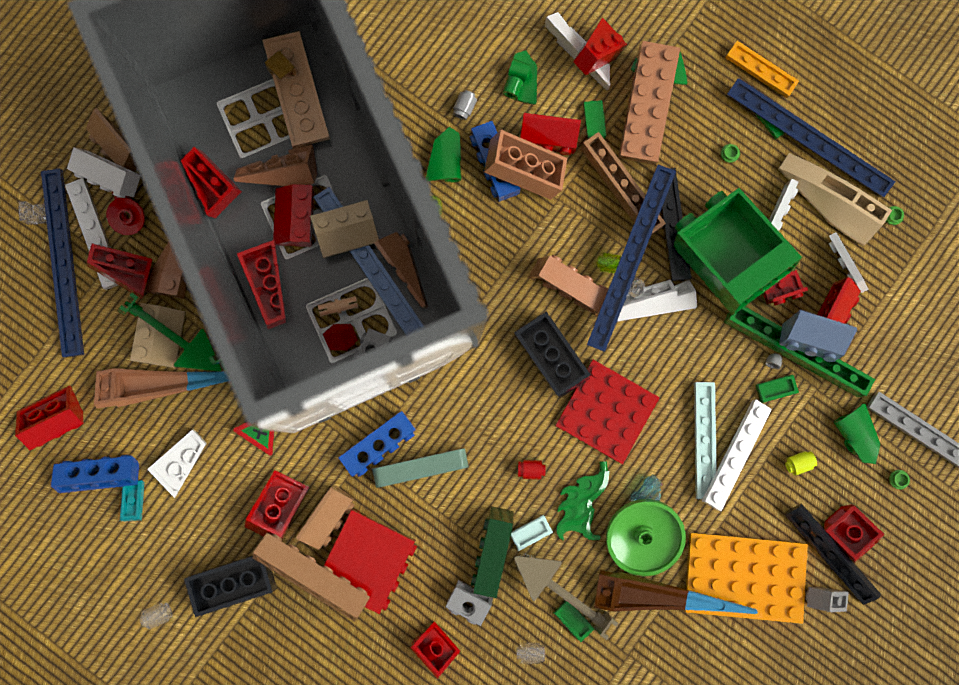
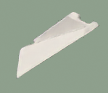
M558 12L547 16L545 27L557 38V43L575 59L585 40L572 27L568 26ZM609 64L589 73L606 91L611 85Z
M671 280L630 291L617 321L694 309L697 307L696 290L689 280L675 286Z

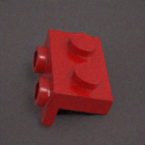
M796 270L765 291L763 295L767 304L774 303V306L785 303V298L791 296L793 300L804 296L802 292L808 291V288H803Z

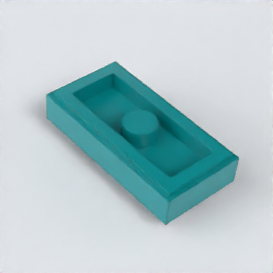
M138 481V485L122 487L120 521L142 520L144 481Z

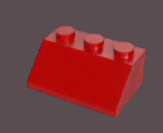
M524 113L520 138L547 150L560 152L562 155H571L576 150L581 120Z
M292 184L276 189L273 232L275 246L312 247L313 223L310 216L314 214L313 197L315 193L312 185Z
M846 277L832 284L817 313L818 316L844 324L849 321L851 317L850 311L859 302L860 298L858 295L861 292L852 278Z
M69 385L17 411L15 436L29 450L41 447L46 442L59 438L64 433L77 429L83 424V410L72 387Z

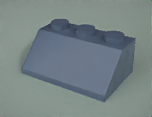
M800 310L782 324L779 345L785 346L789 350L805 352L808 356H818L825 361L835 362L845 355L857 331V327Z

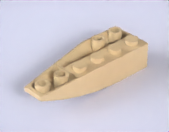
M790 153L778 168L789 181L791 179L798 181L796 189L831 226L862 246L883 226L892 212L890 208L844 179Z

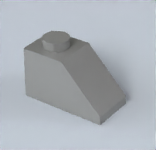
M809 587L806 593L807 607L827 612H846L849 592L823 587Z

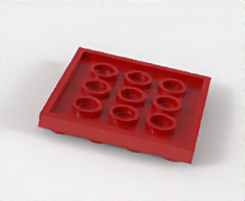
M593 359L587 368L591 375L590 379L575 389L555 426L623 465L660 397Z

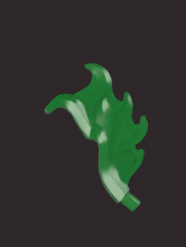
M607 461L599 462L600 471L598 474L580 477L576 480L579 483L578 486L571 485L562 489L560 495L567 493L568 497L557 509L558 512L562 509L565 511L563 519L559 521L556 528L557 535L561 540H564L563 534L567 531L582 533L589 540L601 539L600 535H595L591 532V523L595 511L592 503L607 487L610 472L608 471Z

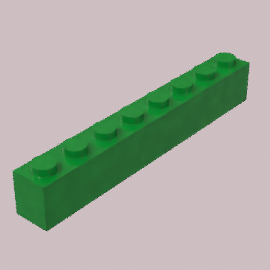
M747 307L742 308L734 315L728 312L723 321L725 324L856 397L867 396L876 380L840 359L835 362H828L821 357L808 356L805 352L789 350L785 346L779 345L782 327Z

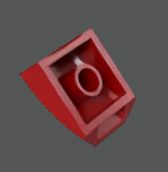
M853 504L841 506L824 522V530L853 563L857 562L885 535Z

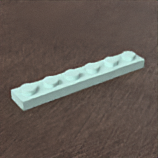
M715 382L694 383L696 499H703L716 474Z

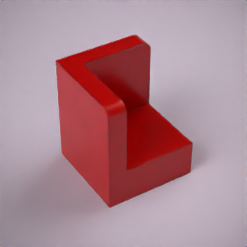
M333 324L323 333V337L330 350L347 351L358 341L351 324Z

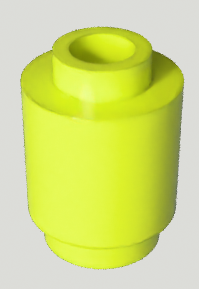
M804 451L788 457L785 465L788 472L796 476L813 470L817 466V460L811 451Z

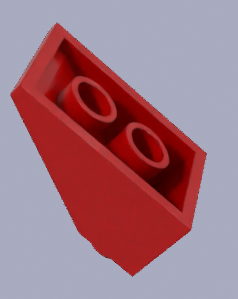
M274 470L245 519L244 527L263 537L268 533L270 535L276 534L283 539L309 487Z

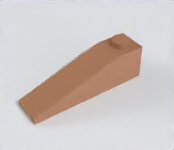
M395 232L376 241L374 244L389 264L397 269L395 271L399 278L408 284V290L421 307L426 309L428 304L412 251L408 246L410 244L408 238L404 234L400 235L398 232Z

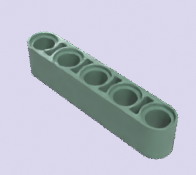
M465 448L373 468L372 472L375 486L379 488L468 468L469 465Z

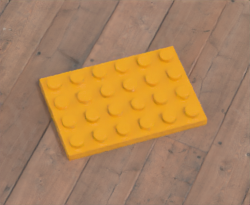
M690 532L686 590L755 608L758 613L684 611L687 613L803 624L808 544Z

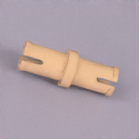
M356 296L342 300L337 298L333 302L317 305L318 310L327 309L319 312L320 317L333 313L341 314V311L358 308L357 303L349 304L357 301Z

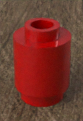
M542 460L518 461V477L541 480L542 476H545L546 464H542Z

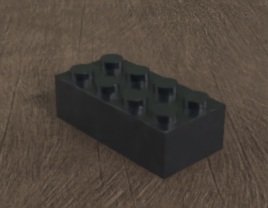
M547 311L514 332L516 340L557 400L590 379V373Z
M253 555L184 578L195 618L274 592L277 589L272 570L253 559Z

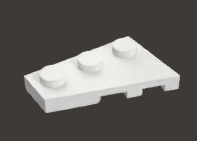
M835 232L829 237L832 242L829 245L834 253H839L841 258L838 261L842 268L847 267L850 272L847 277L852 278L861 290V293L869 290L838 234Z
M193 429L147 470L175 498L207 443Z

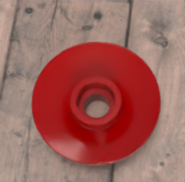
M125 197L113 200L106 211V218L110 227L122 235H133L139 232L145 222L142 207L130 198ZM126 212L131 215V218L126 216Z

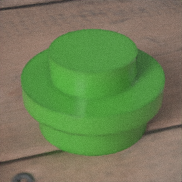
M727 144L721 150V158L727 163L735 162L740 156L739 148L734 144Z
M896 206L889 207L892 212L886 222L890 225L901 223L904 218L903 210Z
M895 470L890 474L889 482L895 489H904L909 485L910 478L905 471Z

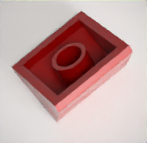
M435 621L418 635L410 646L412 651L436 678L441 676L460 652L458 647Z

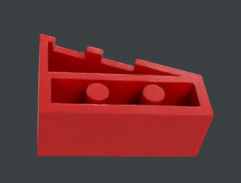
M602 17L573 62L586 76L614 61L626 47L627 43Z
M193 147L181 160L191 183H193L197 191L196 194L205 208L207 216L216 219L242 192L202 150Z
M92 243L87 259V267L127 291L134 293L139 298H143L152 259Z

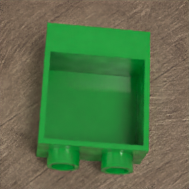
M740 188L728 196L723 191L716 193L705 204L708 211L698 218L693 213H690L675 226L677 236L674 247L702 281L705 282L714 295L720 299V302L732 315L790 274L802 259V256Z

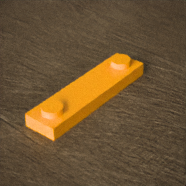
M736 41L725 57L786 98L790 96L799 80L739 41Z

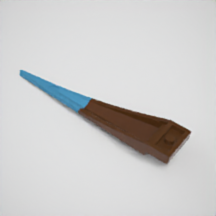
M602 570L599 573L594 606L597 609L613 612L702 610L747 614L758 613L755 608L623 572L618 574Z

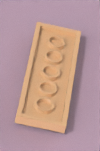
M297 31L264 39L263 44L267 58L269 59L277 51H280L292 63L297 73L295 76L289 73L282 80L275 74L272 75L292 147L297 148L329 140L328 130L300 32Z

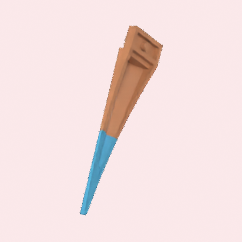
M118 368L96 371L94 406L96 408L116 405L117 407L227 382L229 378L226 371L169 372Z

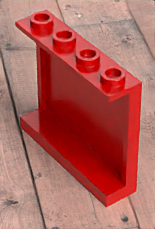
M352 509L324 566L329 567L337 577L340 578L342 576L348 579L353 587L364 589L367 592V596L370 597L364 607L380 615L382 609L386 611L391 601L388 599L390 592L395 593L400 583L397 581L399 574L404 575L408 563H406L408 556L412 557L417 548L414 545L416 539H411L361 514L360 511Z

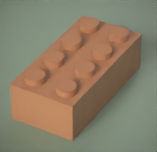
M500 130L490 140L484 172L551 200L563 190L567 158L504 130Z

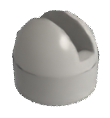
M773 353L768 356L765 364L770 368L780 369L782 357L777 353Z

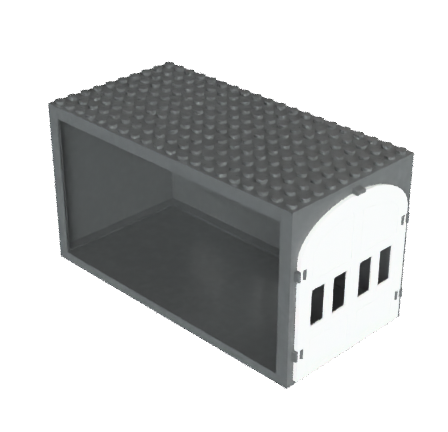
M71 0L67 2L249 426L265 430L296 433L318 422L327 421L338 413L407 382H414L420 379L421 376L448 364L465 352L479 346L489 313L485 304H480L478 301L479 291L475 283H470L468 279L469 269L465 261L460 262L459 260L460 250L455 240L451 241L449 238L450 228L447 221L440 218L441 209L436 198L431 199L430 184L427 178L422 179V168L418 158H413L411 151L413 149L408 137L403 138L402 123L398 116L395 117L392 101L389 96L386 97L383 90L385 89L380 76H377L375 73V65L371 56H367L365 43L362 36H358L356 23L353 17L348 14L345 0ZM297 31L300 32L330 138L329 140L309 144L314 149L317 170L316 180L312 186L330 187L343 207L367 200L379 240L395 232H398L400 235L404 234L410 241L408 246L412 251L428 304L426 309L421 307L408 290V284L399 278L395 271L397 269L387 262L375 244L369 246L424 328L405 335L349 251L323 258L313 227L316 242L312 244V247H305L292 254H288L284 246H275L286 323L269 330L267 329L237 253L273 240L274 223L268 212V206L275 203L276 189L284 186L235 182L233 179L238 168L257 161L265 163L272 158L271 156L278 155V157L289 154L288 150L293 149L289 135L280 138L272 123L273 118L283 114L281 106L264 114H258L251 99L253 94L275 86L273 76L265 65V61L268 58L263 44L264 39ZM238 100H244L251 117L247 121L231 126L224 112V107ZM260 123L265 124L271 137V142L248 153H243L236 139V134ZM193 147L202 150L242 191L216 219L206 215L205 208L196 194L197 191L181 162L183 157ZM319 208V209H317V210H314V214H313V215L319 214V213H323V212H322V210ZM366 286L373 289L376 301L372 307L353 316H348L346 311H341V314H339L340 321L334 324H351L355 326L361 340L363 333H366L362 320L372 315H382L389 324L385 335L390 336L392 341L376 349L371 347L367 349L365 354L354 359L355 352L357 350L360 351L361 346L333 357L323 337V333L332 325L320 328L313 314V308L327 301H334L337 298L341 300V295L359 287Z

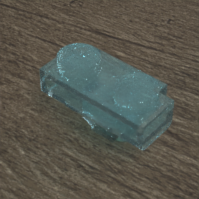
M652 474L644 480L643 485L638 491H634L631 494L629 500L631 502L639 499L659 501L661 498L659 493L661 491L660 487L663 483Z

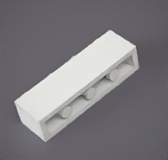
M73 147L67 167L68 170L74 172V176L81 179L87 178L88 183L100 185V189L105 191H114L113 195L120 198H125V195L134 197L141 176L90 151Z

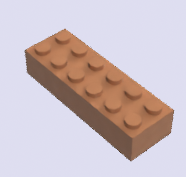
M642 41L640 44L618 158L653 165L658 162L680 47Z

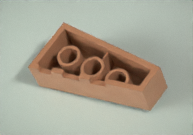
M555 255L538 259L528 278L533 281L535 279L543 281L542 286L552 290L557 289L560 296L569 300L573 298L576 305L594 315L599 314L608 292L607 287L596 285L591 277L580 275L575 267L564 265L561 263L562 260Z

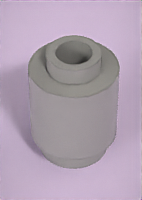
M468 90L460 92L453 107V115L462 120H467L477 102L475 94Z

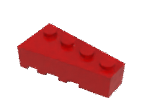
M272 240L237 253L267 329L269 330L286 323L275 241Z

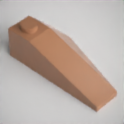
M307 145L288 150L289 154L282 157L274 155L265 163L257 161L240 167L236 170L233 179L235 182L279 186L292 184L312 185L315 183L317 176L313 146Z
M169 241L149 273L145 292L184 299L187 280Z

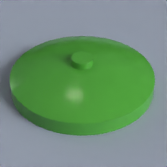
M639 499L627 503L613 515L606 531V544L613 561L624 571L637 576H652L669 569L681 556L686 541L685 528L678 514L669 505L654 499Z

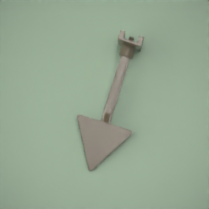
M522 556L514 557L532 601H535L547 586L589 617L591 622L595 624L594 627L600 636L606 640L609 638L605 631L609 629L611 623L614 626L619 624L614 617L606 611L603 615L599 612L596 613L552 580L553 575L562 564L561 561Z

